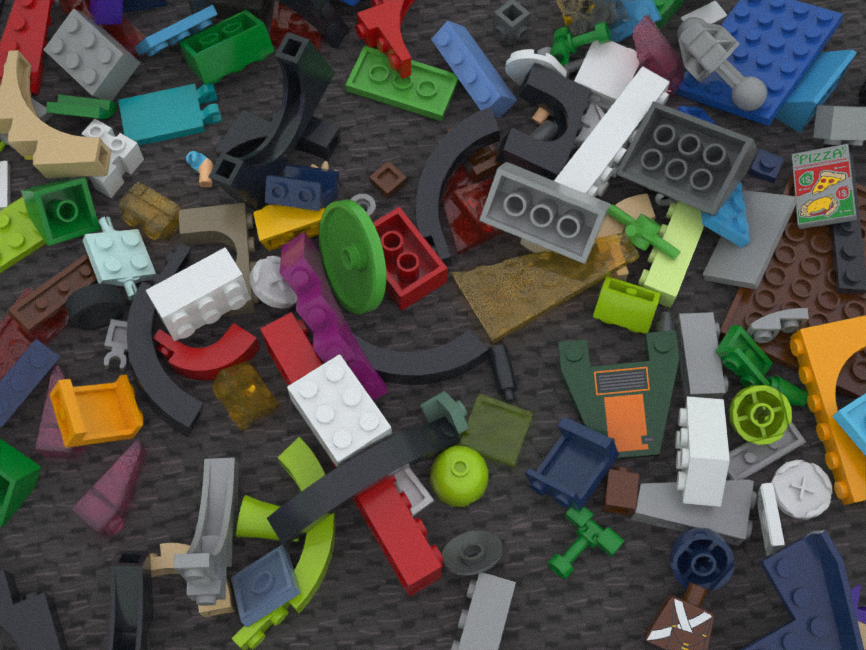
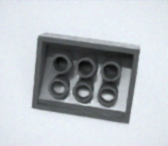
M653 101L615 175L715 216L746 175L758 149L754 139Z

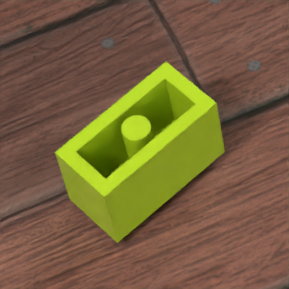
M606 276L593 317L607 324L625 327L635 333L641 332L646 334L649 332L661 293Z

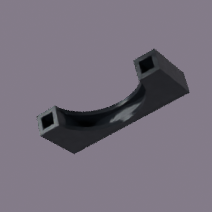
M289 32L285 35L274 55L279 62L283 75V98L273 129L266 140L255 151L244 157L235 158L221 152L208 176L238 203H245L247 207L256 211L261 210L265 204L266 177L269 175H281L335 74L310 39Z

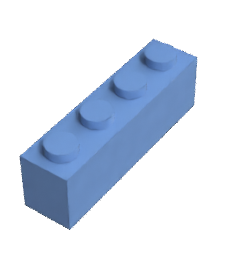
M447 21L431 38L480 110L491 107L494 117L501 118L514 105L517 99L464 26Z

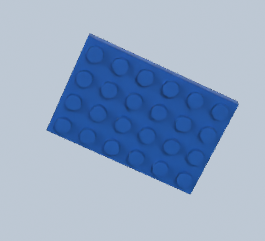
M739 0L720 25L740 43L727 60L744 77H757L765 84L767 96L763 105L753 111H743L736 107L732 101V88L715 71L702 82H699L687 70L675 85V94L769 126L841 24L843 13L797 0Z

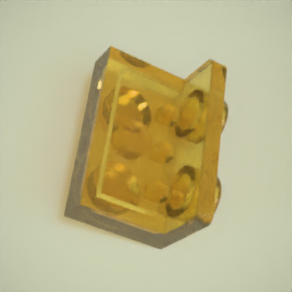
M249 361L220 370L212 385L215 396L221 400L228 410L231 419L236 422L242 431L249 427L252 420L276 411L279 403Z

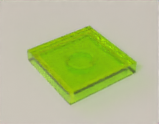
M479 393L467 422L469 429L464 431L459 446H468L476 450L482 457L514 468L533 417V412Z

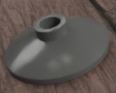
M483 530L465 532L454 537L446 544L442 552L443 564L446 569L454 574H479L490 569L500 560L503 546L500 538L491 532Z

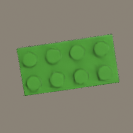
M364 45L345 87L347 92L443 121L460 80L455 73L411 60V76L402 79L396 70L393 71L391 69L388 58L384 53Z

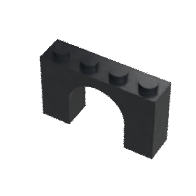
M534 63L524 77L518 97L545 109L552 115L558 127V138L554 141H542L511 127L501 141L495 161L500 164L508 162L554 181L566 166L568 158L570 159L575 152L577 144L574 143V140L583 128L584 123L581 122V119L590 107L591 101L588 98L591 89Z

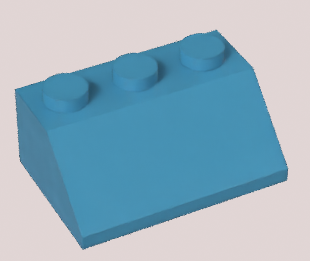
M854 50L821 52L775 118L801 133L816 114L817 105H823L838 86L857 52Z

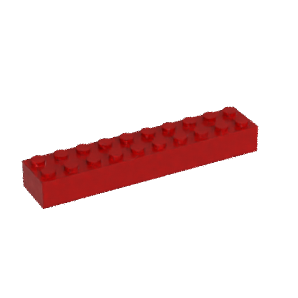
M292 312L260 328L267 351L288 386L324 364L313 349V344H311L307 336L309 332L302 319L297 321ZM393 475L353 500L406 593L411 597L441 579L442 562L444 559L435 544L430 546L427 542L426 535L428 532L419 517L414 520L410 510L412 505L404 491L398 493L394 483L396 478Z

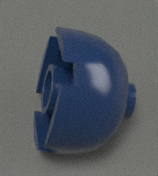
M709 528L686 530L676 538L671 546L670 565L673 574L681 586L686 589L689 582H692L705 589L710 588L711 591L717 590L729 581L735 567L733 563L734 555L730 545L719 533Z

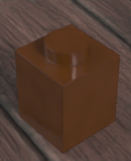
M615 467L613 470H608L604 479L601 512L632 516L637 505L638 473H631L630 469L624 467Z

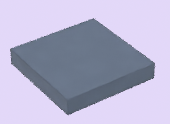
M280 545L231 577L240 620L246 627L254 624L301 593L289 552L283 545Z

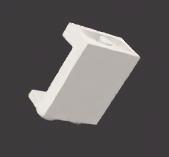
M598 40L594 41L574 82L591 89L588 100L591 101V104H596L603 111L608 112L632 81L643 54L613 41L600 45Z

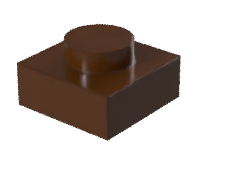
M387 161L369 176V182L388 199L407 183V177L392 163Z

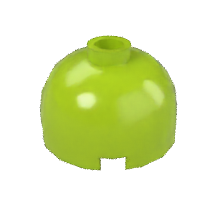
M751 385L740 390L732 399L728 409L729 421L733 430L744 440L758 445L771 444L781 439L787 426L792 421V410L787 397L775 388L767 385Z
M455 445L444 449L436 456L430 468V484L434 493L440 501L450 506L465 507L470 505V503L475 502L477 499L479 500L483 496L488 486L489 471L486 462L476 450L468 446Z

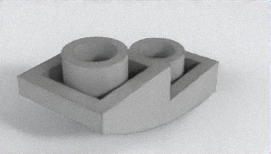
M788 309L766 315L751 323L746 332L757 343L770 342L780 330L785 333L800 330L809 319L808 309Z

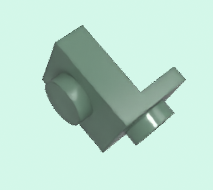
M445 391L420 405L427 423L446 416L458 434L469 429L464 418L468 415L461 401L455 402Z

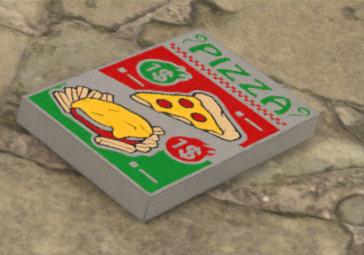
M848 144L792 154L799 229L857 220Z

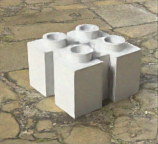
M94 119L81 133L82 136L100 137L112 153L108 175L87 176L86 180L88 182L90 179L95 189L112 198L124 184L123 174L125 172L132 174L144 158L137 142L121 133L115 137L111 127Z

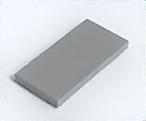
M743 190L742 195L746 206L745 213L749 225L750 243L741 248L721 236L702 274L704 280L757 290L797 203L795 196Z

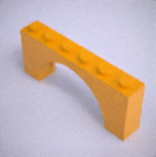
M865 315L803 328L790 336L791 352L797 357L800 367L799 378L805 384L809 395L807 397L808 407L815 415L817 421L816 432L818 438L823 441L826 450L825 461L828 468L832 470L835 479L834 490L836 496L842 501L843 506L866 501V456L832 417L838 412L835 390L840 370L851 355L866 349Z

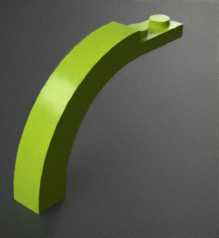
M300 437L278 457L280 465L293 478L300 491H303L325 476L318 459ZM335 512L306 534L304 549L294 570L301 593L249 627L244 625L232 638L242 650H247L249 647L252 650L255 649L266 637L264 632L272 624L277 626L285 619L289 613L286 609L290 605L300 613L310 602L320 587L332 558L336 533Z

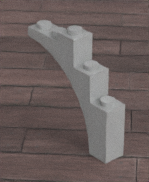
M235 458L204 459L202 496L195 535L186 554H174V569L187 581V596L192 601H196V605L211 606L216 605V600L226 599V568L232 567V537L236 536L238 522L239 465Z

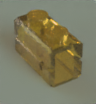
M136 182L118 205L123 214L121 217L126 223L133 227L136 224L144 228L143 231L154 240L159 237L168 242L179 228V210L183 208L141 182Z

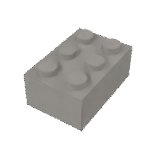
M74 8L44 48V51L92 96L103 100L113 101L141 63L100 25H96L94 19Z

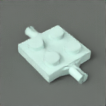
M103 217L99 220L103 232L85 234L83 238L84 246L98 283L123 286L128 300L132 301L137 292L135 284L141 281L152 280L156 272L139 230H114L110 217H106V219Z

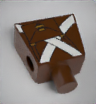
M689 582L683 599L669 593L643 635L645 641L665 650H708L714 614L701 607L708 590Z

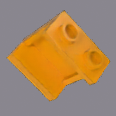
M120 375L114 383L77 387L72 386L71 379L58 380L49 394L65 448L132 439L143 426V414L137 407L135 390L133 385L130 384L127 375Z

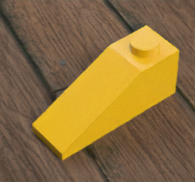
M267 205L261 210L253 212L259 241L268 251L281 248L282 245L304 231L309 238L319 235L320 220L325 208L316 211L282 205Z

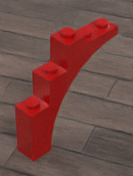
M371 0L372 8L357 13L358 24L355 25L357 36L360 40L363 39L369 48L377 46L380 53H384L388 58L391 69L393 71L396 70L402 79L411 76V56L403 43L400 30L403 19L415 0Z

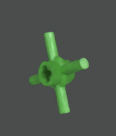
M614 204L610 206L608 214L626 226L625 238L629 242L645 251L651 244L672 260L679 256L680 250L658 236L662 226L642 213L635 220Z

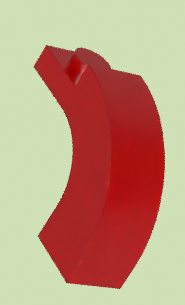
M235 323L232 324L218 342L204 348H192L177 340L174 341L170 335L160 329L152 337L158 347L156 351L162 357L169 360L168 363L173 372L193 380H215L229 376L243 368L260 349L257 337Z

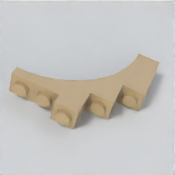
M19 50L9 51L6 63L4 64V74L0 85V134H8V143L21 156L33 155V165L46 178L107 176L112 151L100 137H82L67 134L42 122L35 111L31 99L30 73L32 65Z

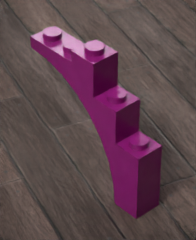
M304 231L282 245L280 274L297 295L296 311L313 331V349L324 363L340 354L374 401L388 392L387 385L366 357L346 323L326 279L321 253Z

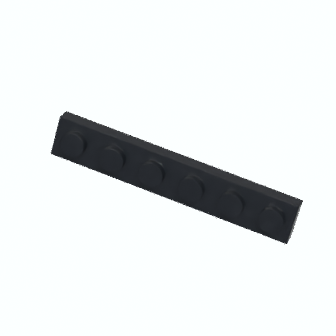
M824 144L823 148L833 147V146H838V145H828V144ZM848 145L857 220L829 224L836 293L865 294L866 268L852 145Z

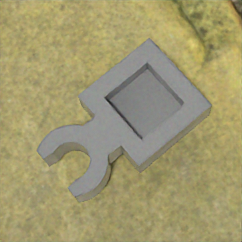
M114 319L110 321L104 347L112 351L104 358L106 369L110 368L113 360L121 361V372L127 369V359L125 357V353H128L127 322Z

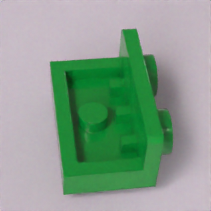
M732 325L715 352L723 360V364L735 373L745 388L751 385L770 386L771 384L764 376L773 362L741 325Z

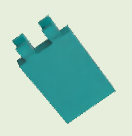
M210 83L203 84L199 89L196 88L195 84L118 100L124 136L137 142L138 146L206 132L204 125L222 122L218 104H210L201 111L200 104L218 101L214 84Z

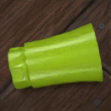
M245 495L238 517L236 538H263L280 541L267 517L281 506ZM297 538V539H295V540H292V541H293V542H299V538Z

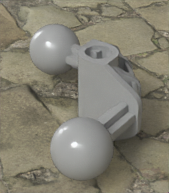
M698 17L684 20L677 31V39L684 67L699 82H702L715 71L732 88V101L739 109L753 111L761 107L767 96L765 84L757 77H744L727 60L740 43L723 26L706 23Z

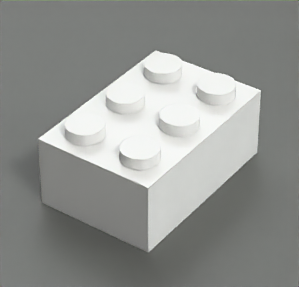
M226 248L217 251L146 290L158 315L174 341L191 336L196 329L205 324L216 322L221 315L230 310H237L243 307L251 299L243 274Z
M340 354L287 387L292 402L337 468L369 448L392 437L391 426Z
M687 396L685 408H680L678 425L682 426L680 431H676L675 449H680L676 455V469H681V472L678 471L677 490H682L683 503L721 507L730 462L724 399Z

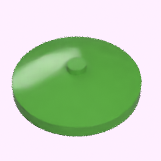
M352 200L332 202L325 208L319 226V248L326 278L337 300L346 310L357 315L372 312L381 304L386 288V264L379 235L372 220L359 204Z

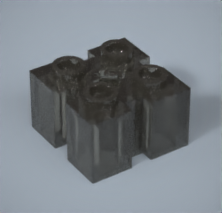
M556 0L563 17H571L573 21L568 26L573 37L594 31L595 24L604 21L607 22L609 29L613 30L630 20L622 1Z

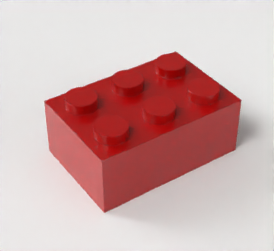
M400 207L373 222L385 257V291L400 311L447 283L446 265Z

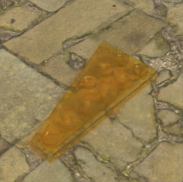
M621 232L597 238L585 264L555 251L547 252L545 250L507 259L503 263L487 267L482 265L475 267V270L462 273L461 271L453 272L451 275L494 344L639 259V253L627 235Z

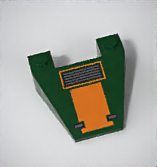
M676 330L646 333L644 342L646 361L590 367L587 339L558 342L561 379L582 424L612 438L620 454L617 459L660 455L680 358Z

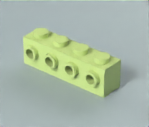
M677 202V204L671 203L666 215L670 222L668 226L662 224L658 234L662 239L681 251L679 256L672 260L653 246L647 261L652 263L650 271L644 269L638 285L660 292L658 304L670 309L678 294L704 228L701 211L681 202Z

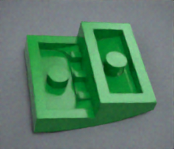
M58 95L57 103L47 102L46 113L106 119L117 111L118 103L103 99Z

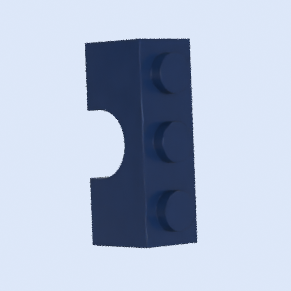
M37 339L34 340L0 381V428L60 358L59 355Z

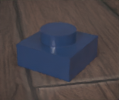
M759 148L748 174L774 183L784 158Z

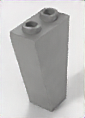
M726 480L721 507L683 503L682 490H677V482L643 483L638 487L636 510L632 514L631 520L679 532H685L693 528H709L719 533L728 544L739 546L746 538L749 539L753 523L748 519L750 509L754 508L757 497L756 492L753 491L754 481Z

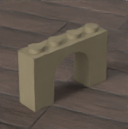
M245 203L179 210V230L184 245L220 243L231 247L237 253L235 263L243 274L251 299L243 307L237 310H230L221 315V317L256 313L255 303H260V299L255 295L250 285V272L256 264V261H252L251 253H256L255 238L250 237L249 230L254 229L253 214L247 212Z

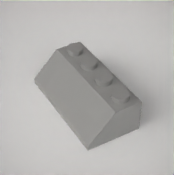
M505 162L497 169L480 221L585 264L601 231L611 204Z

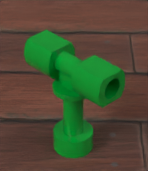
M607 22L595 24L594 31L573 37L567 27L557 29L553 35L554 44L551 47L550 54L564 66L569 62L570 52L572 51L573 54L577 53V47L597 40L600 45L611 42V33Z
M585 506L581 511L571 507L565 514V518L577 528L575 531L578 537L577 540L562 556L556 553L547 562L550 569L564 580L574 571L571 564L587 546L594 549L597 545L612 558L625 542L609 527L604 530L592 519L594 514Z

